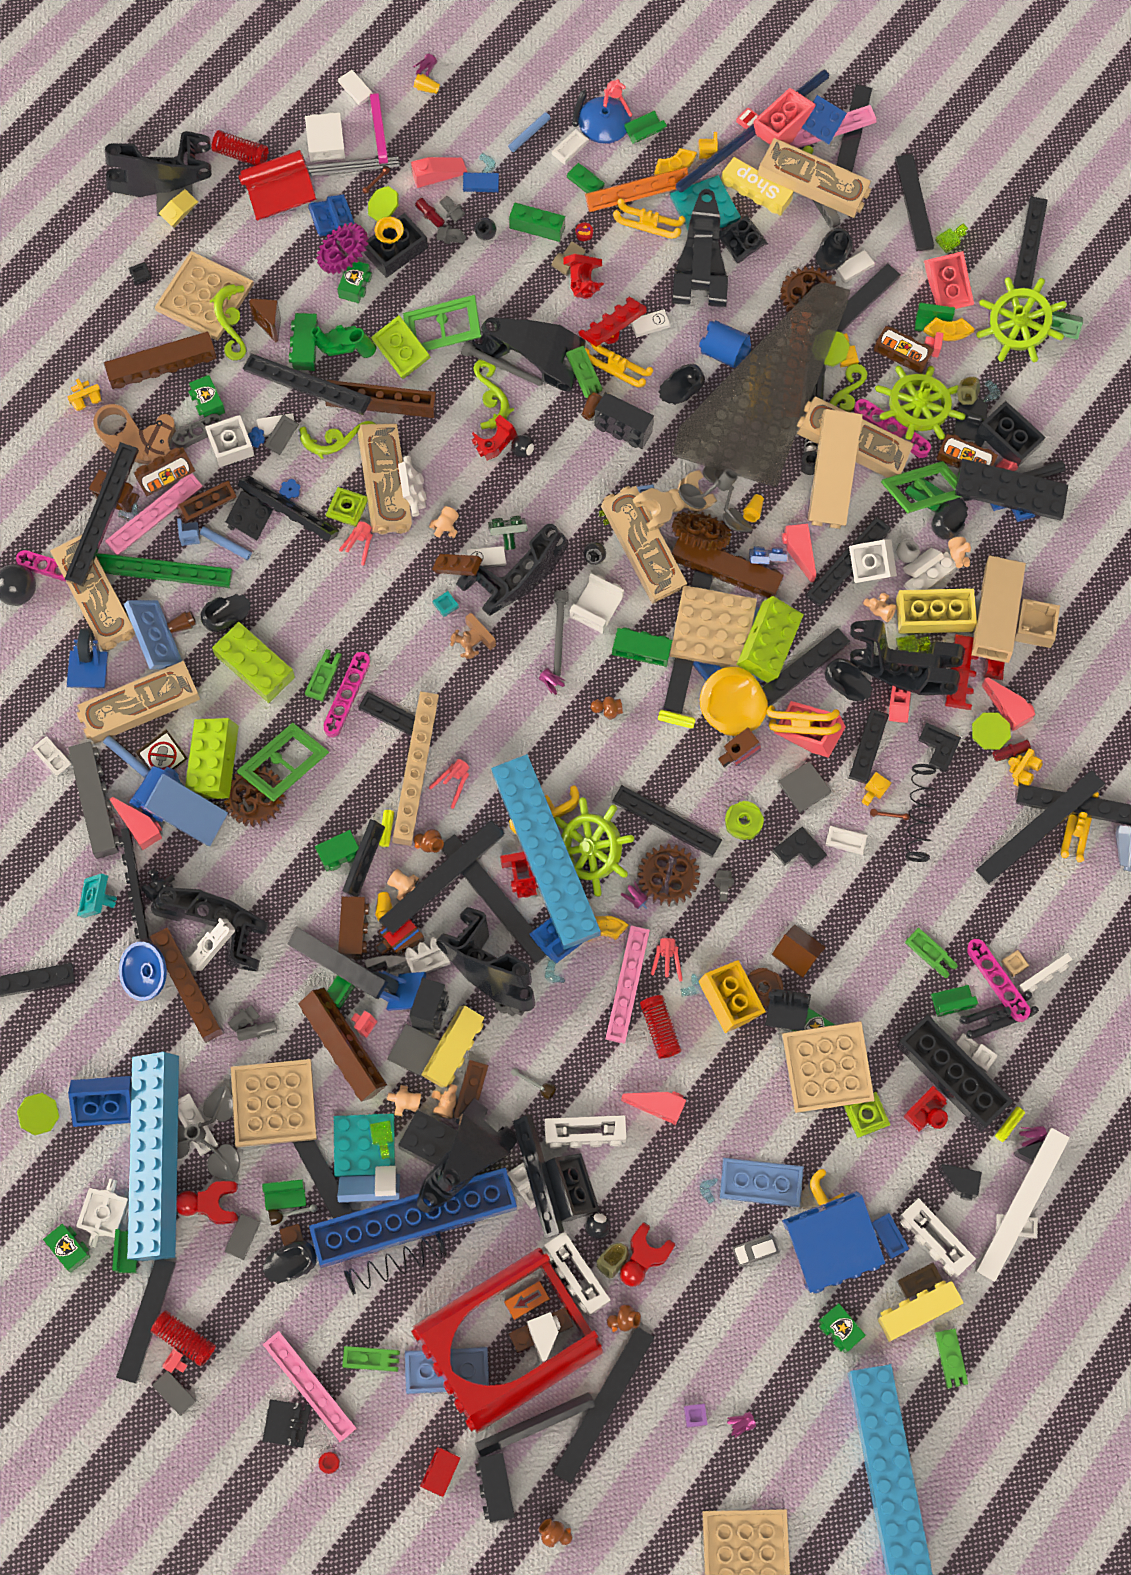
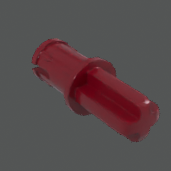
M419 198L416 201L415 207L424 214L425 219H429L438 228L444 225L445 220L424 198Z
M1028 740L1013 745L1010 743L1007 747L993 751V758L997 762L1010 757L1015 758L1016 755L1027 752L1028 749H1031Z

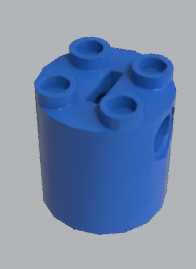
M717 320L709 322L707 326L708 333L699 343L701 353L733 368L745 362L751 352L750 335Z
M153 766L129 803L135 808H141V813L150 818L153 817L162 823L163 819L144 809L146 802L162 774H165L181 785L183 784L180 782L179 774L172 768L166 767L162 770Z

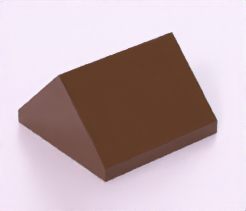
M265 299L249 300L253 319L275 343L278 342L281 322L278 301Z
M794 924L783 936L771 955L803 978L826 947Z

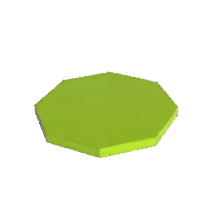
M389 186L376 190L368 202V215L377 222L384 217H391L399 206V193Z
M826 330L814 338L811 353L816 361L818 360L826 366L834 367L846 360L850 344L843 333Z
M982 713L972 723V739L983 749L1000 750L1011 739L1010 723L999 713Z
M42 1092L25 1097L17 1110L20 1128L34 1136L51 1131L59 1118L56 1100Z

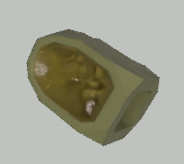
M966 377L961 380L957 390L958 401L962 404L972 405L977 400L980 392V383L977 377Z
M622 1243L610 1245L597 1260L599 1271L607 1278L616 1276L628 1259V1247Z

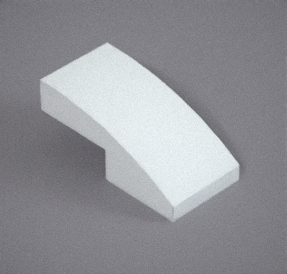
M47 736L32 748L56 776L72 765Z
M964 1033L955 1042L985 1072L988 1071L998 1056L983 1044L979 1045L974 1040L968 1039Z
M523 1162L507 1174L530 1209L536 1207Z
M396 1166L376 1167L375 1196H395Z

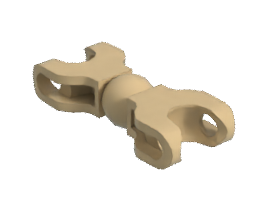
M700 470L691 472L686 478L682 479L678 484V489L661 492L650 488L632 499L636 507L644 506L651 512L652 519L646 523L649 531L661 528L664 523L671 519L672 512H679L684 508L701 512L717 502L714 494H708L704 497L707 503L706 506L702 509H695L687 505L680 497L678 491L683 484H691L703 494L698 486V481L704 478Z

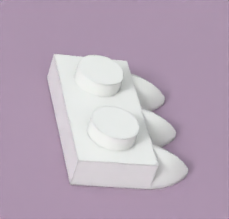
M432 937L430 942L431 949L426 944L420 942L418 945V955L413 949L409 947L406 949L405 957L411 973H430L450 964L448 957L436 945L437 938Z

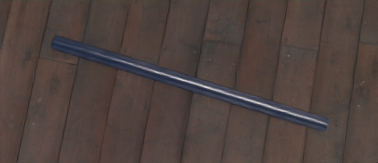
M823 69L797 89L796 92L804 97L829 78V72ZM754 123L676 183V189L680 193L685 191L756 135Z

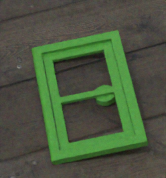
M475 295L403 313L405 324L416 338L415 321L438 315L436 320L441 326L442 338L421 343L426 351L482 337ZM467 308L470 331L446 337L444 324L447 323L448 318L444 313Z
M943 461L882 479L881 481L907 513L961 497L955 495L957 477ZM940 473L954 490L935 496L921 478ZM915 480L914 486L917 489H924L931 498L910 503L896 486Z
M291 723L240 767L237 773L274 802L322 760L329 751L294 723ZM292 737L313 752L296 769L284 761L280 753L276 752ZM269 757L273 764L281 763L292 772L274 788L253 772Z

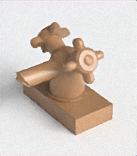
M472 613L465 617L466 625L471 630L469 632L464 631L463 636L458 635L459 630L456 629L450 639L452 647L457 642L465 648V653L460 654V656L467 659L474 658L475 655L479 654V651H473L472 647L480 641L489 650L496 646L495 638Z

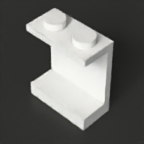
M330 112L328 114L305 116L310 162L345 159L340 113Z
M590 574L589 583L577 604H573L570 609V618L603 634L623 598L624 590L616 583L611 584L600 575Z

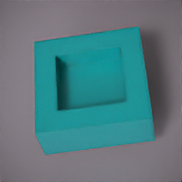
M448 591L433 600V605L443 618L459 608L458 603Z

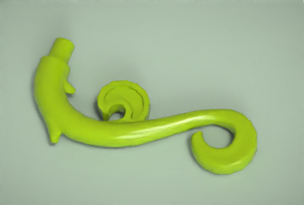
M235 284L221 288L210 300V303L214 302L215 315L221 326L240 345V351L234 352L231 346L235 342L230 340L224 347V353L230 360L238 361L245 356L246 347L240 336L231 326L239 322L240 312L235 307H229L225 314L230 315V318H227L223 313L224 300L226 298L230 300L232 295L244 292L243 285L235 286Z
M480 359L474 365V373L490 389L483 394V404L485 407L493 408L497 405L498 401L492 398H498L501 404L498 415L500 414L503 418L507 419L510 413L514 411V408L509 409L510 405L505 393L494 383L482 376L479 371L480 368L487 367L489 372L486 374V377L489 378L495 373L496 366ZM495 413L493 418L481 422V429L497 428L495 419L498 415Z
M859 364L848 366L845 375L849 382H854L852 378L853 373L861 374V379L840 390L829 402L836 407L839 402H845L844 404L840 403L839 407L846 412H851L855 406V399L849 393L860 387L867 379L866 369Z
M364 421L354 427L344 438L340 430L329 429L325 433L326 442L332 444L333 439L337 440L333 445L329 446L316 444L317 440L311 438L306 427H301L299 429L301 434L300 440L308 451L323 459V455L332 454L344 448L358 433L361 425L376 423Z

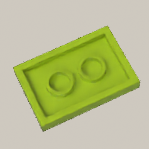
M399 315L371 337L402 379H405L431 358Z

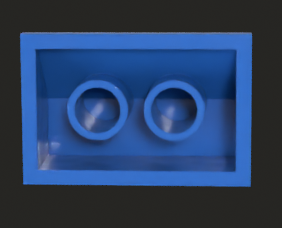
M131 1076L71 1080L68 1097L73 1127L131 1123Z

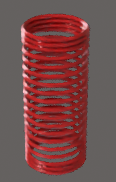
M221 130L216 131L211 144L213 152L251 165L253 164L254 166L266 162L269 149L267 145H260V143L257 144V142L254 143V141L251 142V140L240 138Z
M663 995L652 996L640 1002L646 1024H648L647 1027H649L650 1037H652L654 1047H656L658 1059L672 1057L682 1051L678 1039H676L677 1036H674L676 1035L675 1029H673L674 1026H671L673 1023L670 1019L671 1016H668L669 1013L668 1009H666L667 1006H665L666 1003H664Z
M167 1310L161 1313L151 1328V1333L159 1336L163 1341L165 1340V1343L168 1342V1345L189 1357V1360L192 1359V1362L195 1361V1364L199 1367L207 1362L216 1347L210 1340L207 1341V1338L192 1330V1327L189 1328V1325L186 1326V1323L183 1324V1321L180 1322V1319L177 1320V1317L171 1316V1313Z

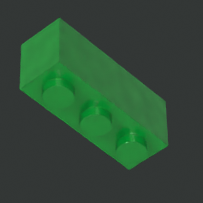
M514 202L509 216V228L560 242L565 229V216Z
M295 313V320H291V331H294V334L290 336V347L293 348L292 352H289V363H292L293 369L315 371L317 346L316 340L311 336L310 331L313 327L317 328L318 326L317 314Z
M626 627L622 629L617 628L612 655L667 667L673 640L666 636H652L648 632H635Z

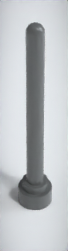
M468 341L465 342L462 348L461 355L477 357L535 385L541 386L543 384L542 379L477 350Z
M566 591L554 592L557 614L553 674L559 677L561 676L564 605L569 600V593Z

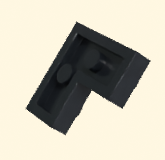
M926 722L918 741L935 748L929 765H933L936 769L946 773L961 737Z
M803 826L772 851L784 866L799 854L811 868L827 857V854Z

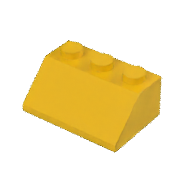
M739 960L705 973L698 981L725 1033L745 1025L766 1012Z

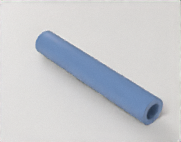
M543 113L508 145L509 149L515 152L551 119L549 114Z
M203 526L200 530V535L246 560H249L251 557V551Z
M110 735L104 739L103 743L144 778L147 776L149 770Z

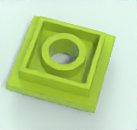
M337 487L326 517L357 527L368 502L367 496ZM344 503L352 504V506L349 509H344L342 507Z
M877 1092L873 1093L874 1101L843 1106L857 1138L891 1125ZM863 1110H870L872 1118L869 1120L863 1118Z

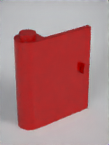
M301 150L241 170V175H238L241 185H245L248 190L257 221L317 200Z

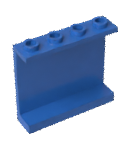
M857 1191L782 1220L784 1228L789 1232L806 1281L804 1286L810 1293H819L827 1286L839 1285L847 1278H857L865 1271H875L880 1268V1265L886 1264L863 1196Z

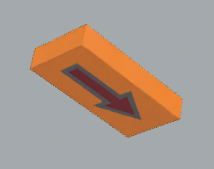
M540 1281L504 1301L512 1318L516 1320L550 1299Z

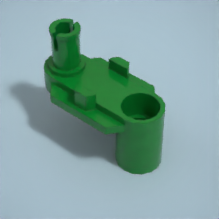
M337 325L329 333H324L317 326V328L313 327L310 331L311 336L316 340V346L322 353L328 354V356L350 353L356 349L363 358H369L376 352V345L361 328L356 326L343 327L342 325Z

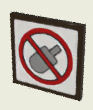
M167 729L136 751V754L149 771L153 766L162 770L166 767L174 770L188 759Z

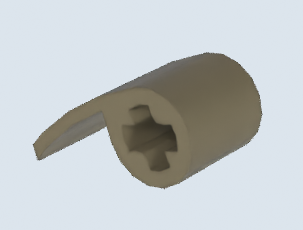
M571 242L563 254L558 253L552 262V267L568 276L571 273L570 266L563 264V258L572 254L584 255L586 250Z

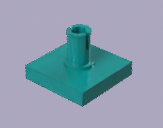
M101 873L84 880L78 917L86 918L100 914L102 905L114 908L116 902H113V900L116 901L117 897L105 894L109 875Z

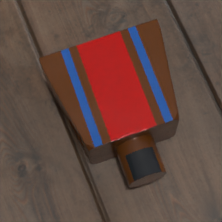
M747 727L724 746L726 753L720 756L718 761L723 768L732 762L737 767L761 751L760 742Z
M411 920L394 935L383 926L379 931L383 941L376 945L375 948L382 956L390 949L396 956H399L406 952L408 947L412 949L419 945L420 942H424V936Z

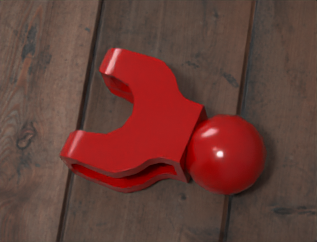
M216 1181L207 1190L198 1192V1195L193 1191H184L177 1196L176 1211L186 1217L193 1216L198 1212V1215L207 1216L215 1224L236 1223L238 1215L234 1211L223 1210L219 1206V1201L224 1195L234 1194L238 1190V1183L234 1181Z
M645 1222L640 1225L630 1241L632 1251L630 1260L624 1263L620 1269L622 1282L630 1287L640 1285L644 1281L645 1273L649 1268L663 1265L676 1244L672 1240H667L661 1248L650 1247L646 1241V1235L650 1230V1226Z

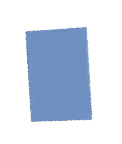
M396 1174L395 1196H375V1175L339 1177L338 1202L398 1200L400 1197V1174Z

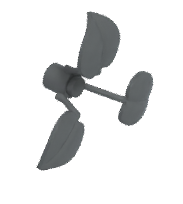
M720 460L709 463L702 471L707 481L715 483L705 493L701 494L691 484L680 486L678 491L680 497L687 505L695 509H702L706 506L707 503L704 497L716 487L721 491L729 490L724 507L726 513L722 515L724 522L729 528L738 532H750L753 530L738 510L734 508L728 509L731 494L734 490L732 485L738 477L733 470H724Z
M224 1085L216 1089L204 1103L203 1113L206 1117L212 1118L211 1120L203 1123L199 1122L198 1125L190 1124L186 1129L178 1126L177 1159H181L189 1153L188 1142H201L214 1151V1154L210 1155L207 1161L208 1171L217 1178L233 1179L236 1177L240 1167L238 1152L228 1144H223L217 1150L205 1141L206 1132L203 1126L214 1123L216 1119L220 1122H225L234 1115L233 1097L229 1088Z

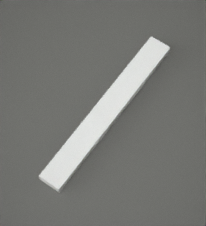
M1053 1128L1049 1130L976 1272L994 1282L996 1281L1070 1137Z

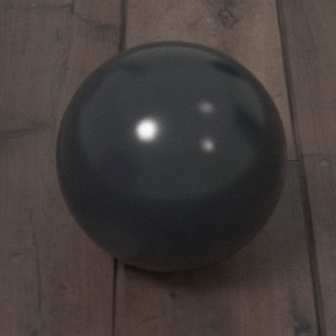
M8 564L0 569V600L12 606L28 602L36 591V580L33 573L27 567L20 564Z

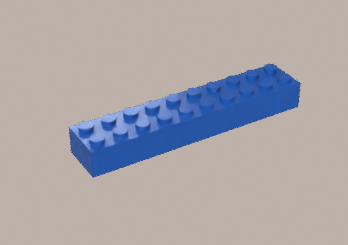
M506 1168L475 1176L451 1200L430 1213H425L418 1208V1193L310 1225L309 1229L319 1266L324 1268L517 1210ZM424 1199V1202H425L428 1206H431V1203L429 1202V1200Z

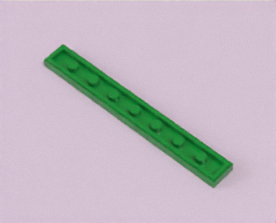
M97 553L96 555L105 574L230 588L233 573L231 568Z

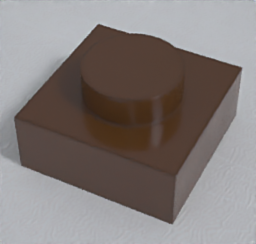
M299 1224L279 1230L284 1246L292 1242L304 1241Z

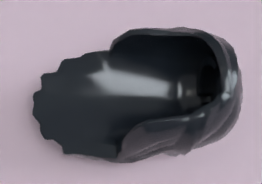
M833 229L822 239L819 249L815 254V259L820 269L824 271L837 270L845 263L853 246L852 237L845 229Z
M686 364L675 369L669 378L660 385L659 398L663 402L674 405L689 400L700 391L705 383V376L700 367L696 364Z
M959 497L943 502L939 507V511L934 513L931 528L938 538L950 540L964 529V522L968 516V507L964 500Z
M235 594L227 598H215L203 607L200 614L201 622L209 631H223L244 620L251 609V603L243 594Z
M837 658L826 667L825 679L827 683L848 700L863 702L871 696L873 687H871L872 682L850 660Z
M292 1242L272 1252L266 1258V1262L262 1265L264 1267L263 1273L270 1282H276L277 1284L307 1275L316 1266V1251L308 1242Z

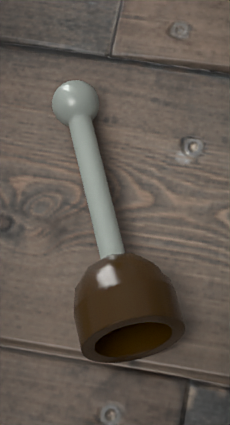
M517 1068L511 1071L513 1076H519L540 1088V1094L543 1098L549 1101L553 1097L557 1088L551 1083L541 1085L521 1074Z
M312 1204L308 1208L285 1213L279 1209L268 1210L271 1226L280 1224L286 1216L309 1211L316 1212L317 1206Z

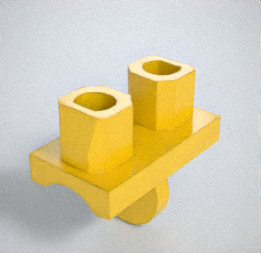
M79 378L76 379L77 385L71 387L73 392L80 391L67 396L69 403L73 405L76 411L86 408L82 400L86 397L90 398L93 405L101 402L99 385L95 384L84 389L90 386L88 380L81 383Z
M1028 749L1024 757L1018 755L1017 758L1009 759L1008 764L1011 766L1009 771L1013 773L1012 777L1015 780L1013 784L1018 787L1021 783L1030 786L1034 779V774L1028 771L1030 768L1035 771L1041 769L1043 762L1035 756L1034 750Z

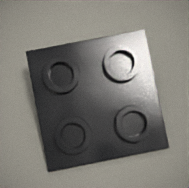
M241 491L225 522L230 530L236 528L258 541L273 509Z
M772 989L769 992L770 1003L765 1026L796 1031L804 1030L811 994Z
M270 1399L262 1442L304 1448L311 1405Z

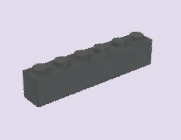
M91 741L70 746L68 749L93 855L98 859L119 853L118 846H120L119 837L114 834L113 829L116 828L114 817L110 818L109 811L112 810L110 800H106L105 796L108 790L106 783L102 782L101 776L104 775L101 764L98 765L97 758H100L98 748L93 747Z

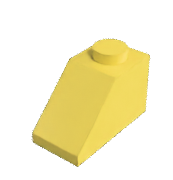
M185 189L174 197L159 214L175 228L195 207L198 201Z

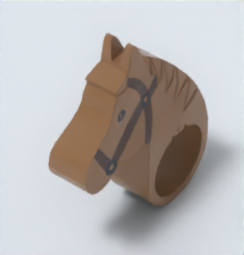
M108 404L101 407L93 419L94 428L99 439L115 454L121 442L139 449L135 462L151 464L157 457H164L171 451L169 444L173 434L176 432V426L173 417L168 414L159 416L155 425H150L144 430H139L127 410L117 404ZM109 415H120L127 420L126 426L123 429L124 432L121 431L117 436L103 433L100 430V424Z

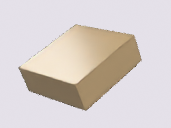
M1019 950L1001 961L1012 977L1030 966Z

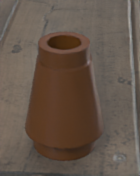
M595 392L588 396L581 414L583 418L590 421L594 417L595 408L602 396Z
M184 611L167 623L171 633L192 629L194 625H197L191 611Z

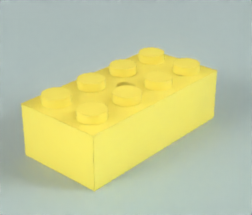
M974 589L899 590L896 597L899 634L973 632L977 625Z

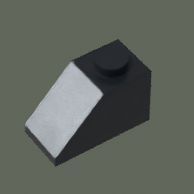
M946 1164L939 1166L938 1171L954 1194L960 1196V1199L972 1201V1198L975 1199L979 1195L982 1172Z

